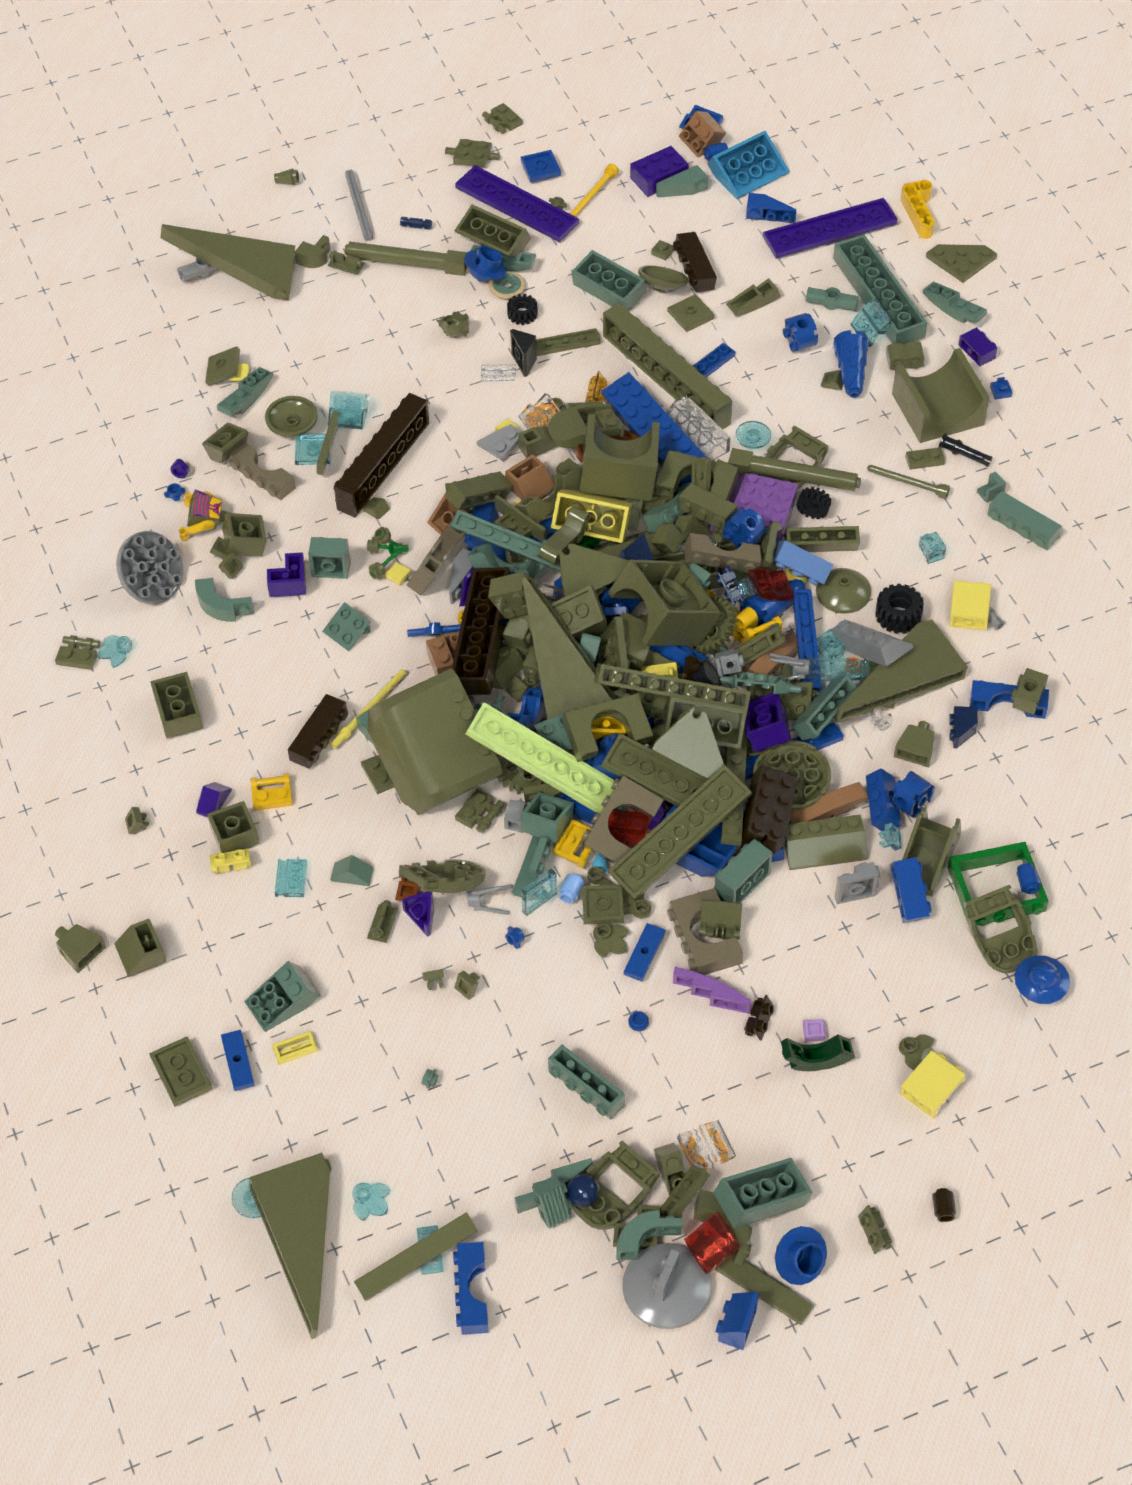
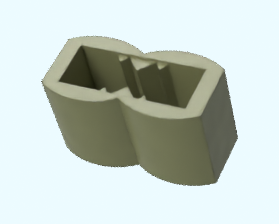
M921 342L887 345L886 356L890 370H895L896 365L903 364L904 368L910 369L924 366Z

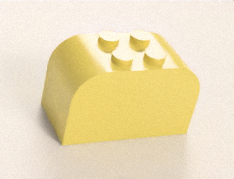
M562 489L557 493L551 528L559 530L564 525L569 510L572 506H575L590 514L584 535L619 543L624 542L632 503L596 494L580 493L579 491Z

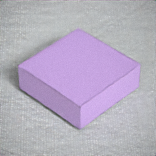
M824 1019L803 1020L805 1042L826 1040Z

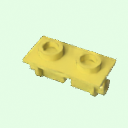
M677 662L641 667L642 672L679 678Z
M238 849L231 852L209 855L212 873L230 871L229 865H233L234 870L248 869L251 866L249 849Z

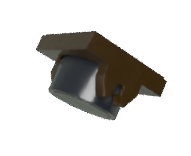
M691 655L685 657L682 679L720 686L718 673L710 661L704 660L701 662L699 658H693Z

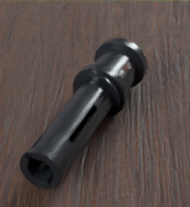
M946 433L939 443L941 449L950 450L954 455L959 453L986 467H989L990 463L984 459L992 461L993 458L964 445L960 439L950 438Z

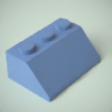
M786 540L776 541L777 546L773 552V562L776 563V567L782 570L787 568L792 571V575L799 578L804 576L808 578L807 582L815 586L825 584L833 567L832 563Z

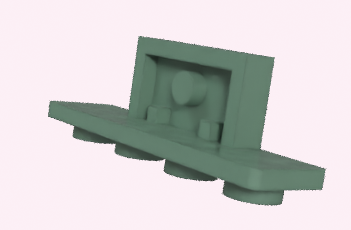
M532 836L512 891L514 896L526 899L532 898L539 876L544 872L545 859H548L550 855L552 841H548V838Z

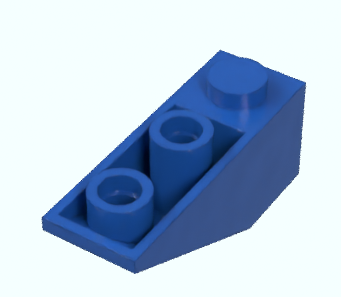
M749 193L746 219L795 223L796 209L766 194Z

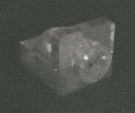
M874 708L870 712L865 713L873 731H883L891 727L892 714L882 715L880 708Z

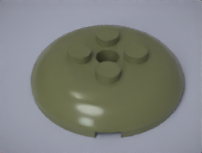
M789 740L783 744L770 747L768 751L760 754L753 769L754 774L763 764L798 778L791 810L804 809L818 802L821 796L826 794L831 782V768L825 755L817 751L813 745L802 741Z

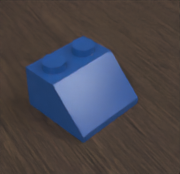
M733 1293L730 1301L726 1300L722 1313H725L724 1319H719L715 1331L719 1333L718 1342L741 1350L744 1349L757 1312L759 1293Z

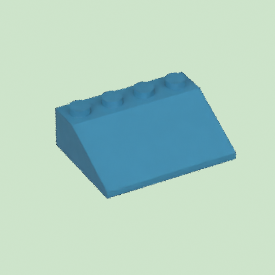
M766 130L714 155L707 163L715 178L736 199L790 172Z

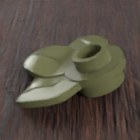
M605 923L598 924L593 930V937L596 940L594 944L595 951L603 958L607 957L609 952L613 954L626 953V943L623 938L628 935L629 930L618 924L613 926Z
M918 1035L915 1038L906 1037L900 1041L899 1051L905 1056V1063L910 1069L915 1070L932 1050L930 1047L934 1042V1038L928 1035ZM910 1046L912 1047V1050H909L905 1047Z

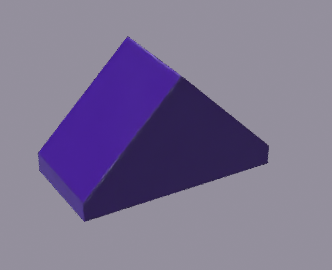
M216 782L204 785L196 813L207 817L208 813L221 809L232 788Z

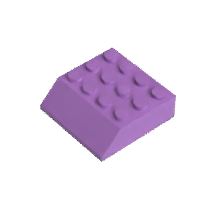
M745 473L737 478L729 501L738 505L737 509L745 507L744 510L750 508L759 513L765 521L764 528L769 527L774 521L779 522L782 528L777 533L776 541L782 540L796 502L798 484ZM711 525L710 530L714 531L716 527Z

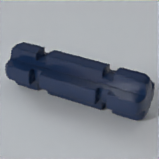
M402 216L400 218V226L407 227L408 225L411 228L420 229L424 227V229L430 230L432 228V220L425 219L423 221L421 218L410 217L408 219V217Z

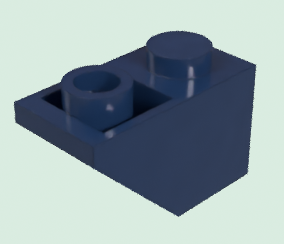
M954 706L953 714H949V725H952L949 739L953 741V748L957 749L976 734L978 724L977 707Z

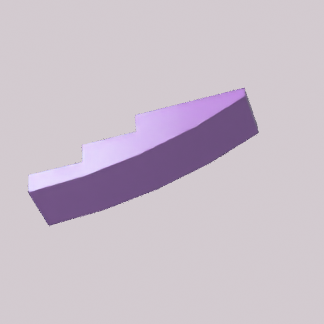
M675 967L673 984L692 987L691 995L710 998V1006L750 1014L751 1000L737 990L700 973Z

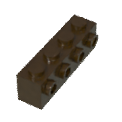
M696 232L676 234L673 248L678 253L679 262L683 264L684 272L689 277L690 285L693 286L695 292L714 290L717 277Z
M328 694L323 697L288 748L289 761L310 769L313 763L318 761L321 751L328 746L329 739L337 733L340 723L345 721L348 716L345 701Z

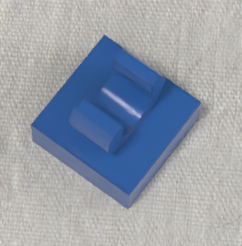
M1005 377L997 378L996 382L990 383V389L995 400L1012 397V390Z

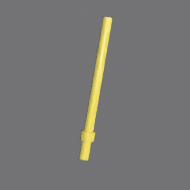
M401 669L356 717L375 704L380 703L406 675V671ZM356 717L338 732L339 735L330 743L332 748L336 749L343 740H347L352 735V731L357 727Z

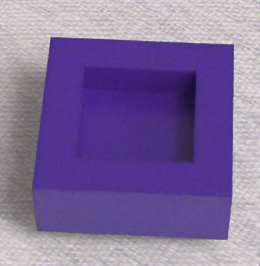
M662 805L659 807L647 828L653 830L666 817L663 815L667 809Z

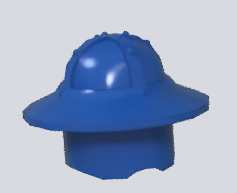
M480 246L478 250L467 252L464 257L465 264L470 269L471 275L479 282L500 280L506 275L507 271L502 263V254L495 249Z
M1035 955L1024 959L1018 965L1014 974L1015 985L1020 994L1029 1001L1038 1004H1051L1060 1001L1067 994L1070 986V978L1066 968L1059 961L1048 956Z
M800 1226L788 1231L781 1238L775 1253L776 1269L781 1278L795 1285H803L813 1281L825 1266L827 1257L826 1242L821 1234L811 1227Z

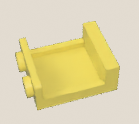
M954 581L949 627L987 630L991 584Z
M931 1050L901 1085L900 1095L934 1119L939 1114V1108L959 1085H963L965 1082L964 1071L959 1066H953L947 1062L946 1057Z

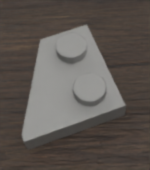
M510 424L478 440L476 443L479 447L504 462L519 444L518 433L522 431Z

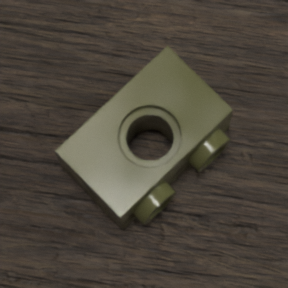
M1026 668L1024 675L1020 674L1018 678V689L1014 688L1011 696V699L1014 700L1012 708L1034 715L1045 690L1049 675Z

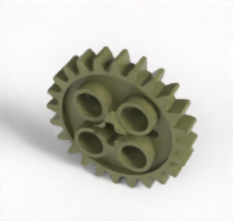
M715 596L711 598L722 614L701 644L693 648L704 655L707 653L712 655L714 650L719 652L720 646L725 648V642H731L729 636L735 635L732 630L737 629V626L734 625V623L738 622V619L735 618L738 615L734 611L736 608L723 597Z
M496 755L503 774L498 776V781H503V787L509 785L510 792L515 788L517 794H519L521 790L523 791V787L546 783L501 755ZM514 766L517 769L509 770L508 768ZM531 775L533 778L527 779L525 776Z

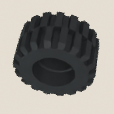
M892 584L889 585V588H883V592L880 591L877 597L876 621L881 623L880 626L882 628H887L886 631L888 632L894 631L896 634L898 632L902 634L906 633V631L910 632L916 624L921 622L924 603L923 597H920V592H916L914 587L910 588L906 584L904 586L901 584L894 586ZM894 607H901L906 610H897Z

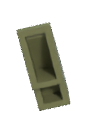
M768 278L757 287L754 284L726 303V305L735 316L762 308L781 295L778 288Z

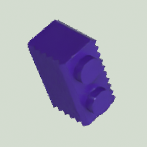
M978 327L960 335L958 345L978 366L981 367L996 358V344L991 342L983 331L980 332Z

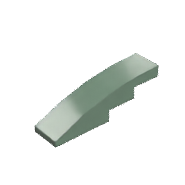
M592 1158L552 1169L551 1177L556 1176L559 1181L562 1180L567 1188L569 1181L573 1177L587 1173L586 1170L593 1165ZM533 1192L515 1197V1207L518 1214L537 1207Z

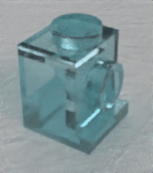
M937 532L920 537L919 548L926 557L928 564L945 558L946 546Z
M832 629L817 637L818 652L829 663L840 659L844 655L845 644L833 634Z

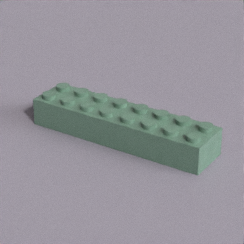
M865 234L834 244V261L891 343L905 344L925 338L927 330L926 320Z

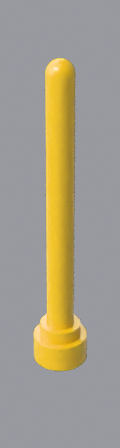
M609 164L605 168L604 175L572 210L571 215L576 217L608 179L615 178L619 173L616 165Z

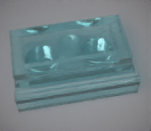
M278 859L275 897L279 895H284V897H304L307 859H287V861Z

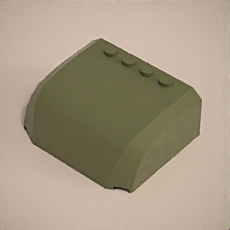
M452 668L407 688L368 710L367 732L401 802L414 810L417 815L488 783L503 774L501 764L495 752L465 734L475 718L476 712L458 675Z

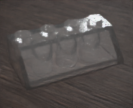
M687 395L670 406L666 413L707 458L716 460L730 451V436Z

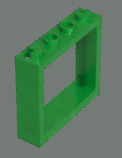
M1026 842L949 857L947 868L966 920L964 903L970 901L971 897L961 872L1021 859L1023 864L1031 863L1035 867ZM1042 883L1035 893L1036 898L1020 901L1026 915H1038V913L1046 911L1049 900ZM1007 907L975 920L976 926H984L987 923H1000L1015 917L1011 907Z

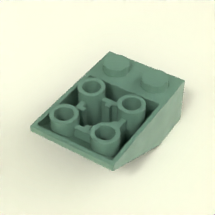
M287 961L244 1002L262 1029L267 1032L307 1009L321 995L302 968Z

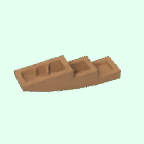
M792 632L784 636L786 639L784 643L760 656L748 668V671L750 673L775 674L784 664L771 662L770 658L775 657H771L770 653L794 657L798 652L796 634Z
M860 782L841 787L821 796V799L812 806L800 810H792L790 820L792 823L827 819L832 815L836 818L867 800L868 795Z

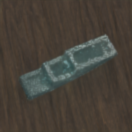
M750 576L734 583V585H738L743 599L757 594Z
M830 656L802 658L811 662L810 675H805L807 680L831 681L834 678L847 674L854 681L865 680L870 675V663L867 659L850 661L849 658L830 659ZM792 665L793 675H798L794 673V665Z

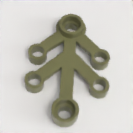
M594 866L588 870L587 878L590 883L595 885H614L603 877V870L600 867ZM622 888L623 903L629 905L623 907L624 915L633 914L641 919L648 917L651 914V905L644 899V893L637 900H634Z

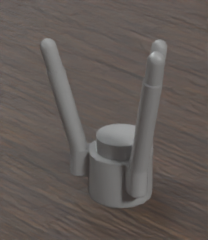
M770 653L771 657H775L770 658L771 662L794 665V673L798 675L789 676V680L805 679V675H810V660Z
M513 885L467 891L468 906H474V911L482 910L509 915V911L481 906V904L485 903L484 894L513 888Z

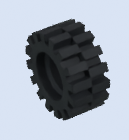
M518 294V297L512 296L513 299L510 298L509 302H507L508 319H511V322H515L517 325L519 323L524 325L525 322L528 325L530 321L534 322L538 315L536 299L532 298L531 295L527 297L526 294H523V296ZM526 308L527 310L519 311L517 309Z
M814 487L803 489L796 504L798 511L801 510L800 513L802 515L805 513L807 518L808 516H811V519L815 517L816 519L824 518L831 505L830 495L828 493L825 494L826 491H819L820 488L818 487L817 489H814Z

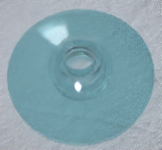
M748 421L737 428L736 439L739 444L746 448L758 449L769 443L771 431L761 422Z
M246 1178L234 1187L232 1204L240 1215L247 1218H259L261 1216L256 1203L249 1202L250 1199H253V1196L248 1187L250 1178Z

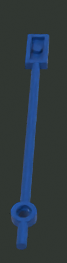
M622 603L613 604L612 608H605L604 605H601L605 618L618 617L622 611L629 614V608L623 606ZM506 619L505 627L510 619ZM440 622L429 623V627L408 629L407 635L408 637L458 632L460 631L461 624L440 626Z

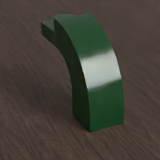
M839 1034L824 1042L812 1045L800 1044L788 1038L781 1041L783 1057L786 1061L790 1062L791 1069L809 1072L830 1069L855 1058L851 1040Z

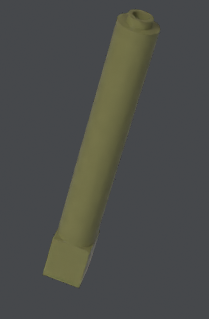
M349 242L345 246L346 255L359 257L360 260L445 270V274L465 276L468 267L464 260L467 252L448 250L447 253L359 242Z
M732 448L728 461L729 464L738 467V474L742 475L745 473H755L849 491H855L856 488H860L861 478L858 477L857 473L753 455V451Z

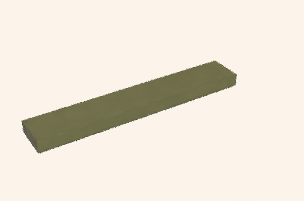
M466 1212L358 1278L354 1283L364 1300L367 1301L453 1248L457 1243H461L474 1235L478 1230Z
M702 1235L691 1250L703 1263L748 1292L759 1293V1299L800 1325L803 1324L813 1309L811 1303L747 1262L743 1261L742 1265L733 1264L732 1253Z

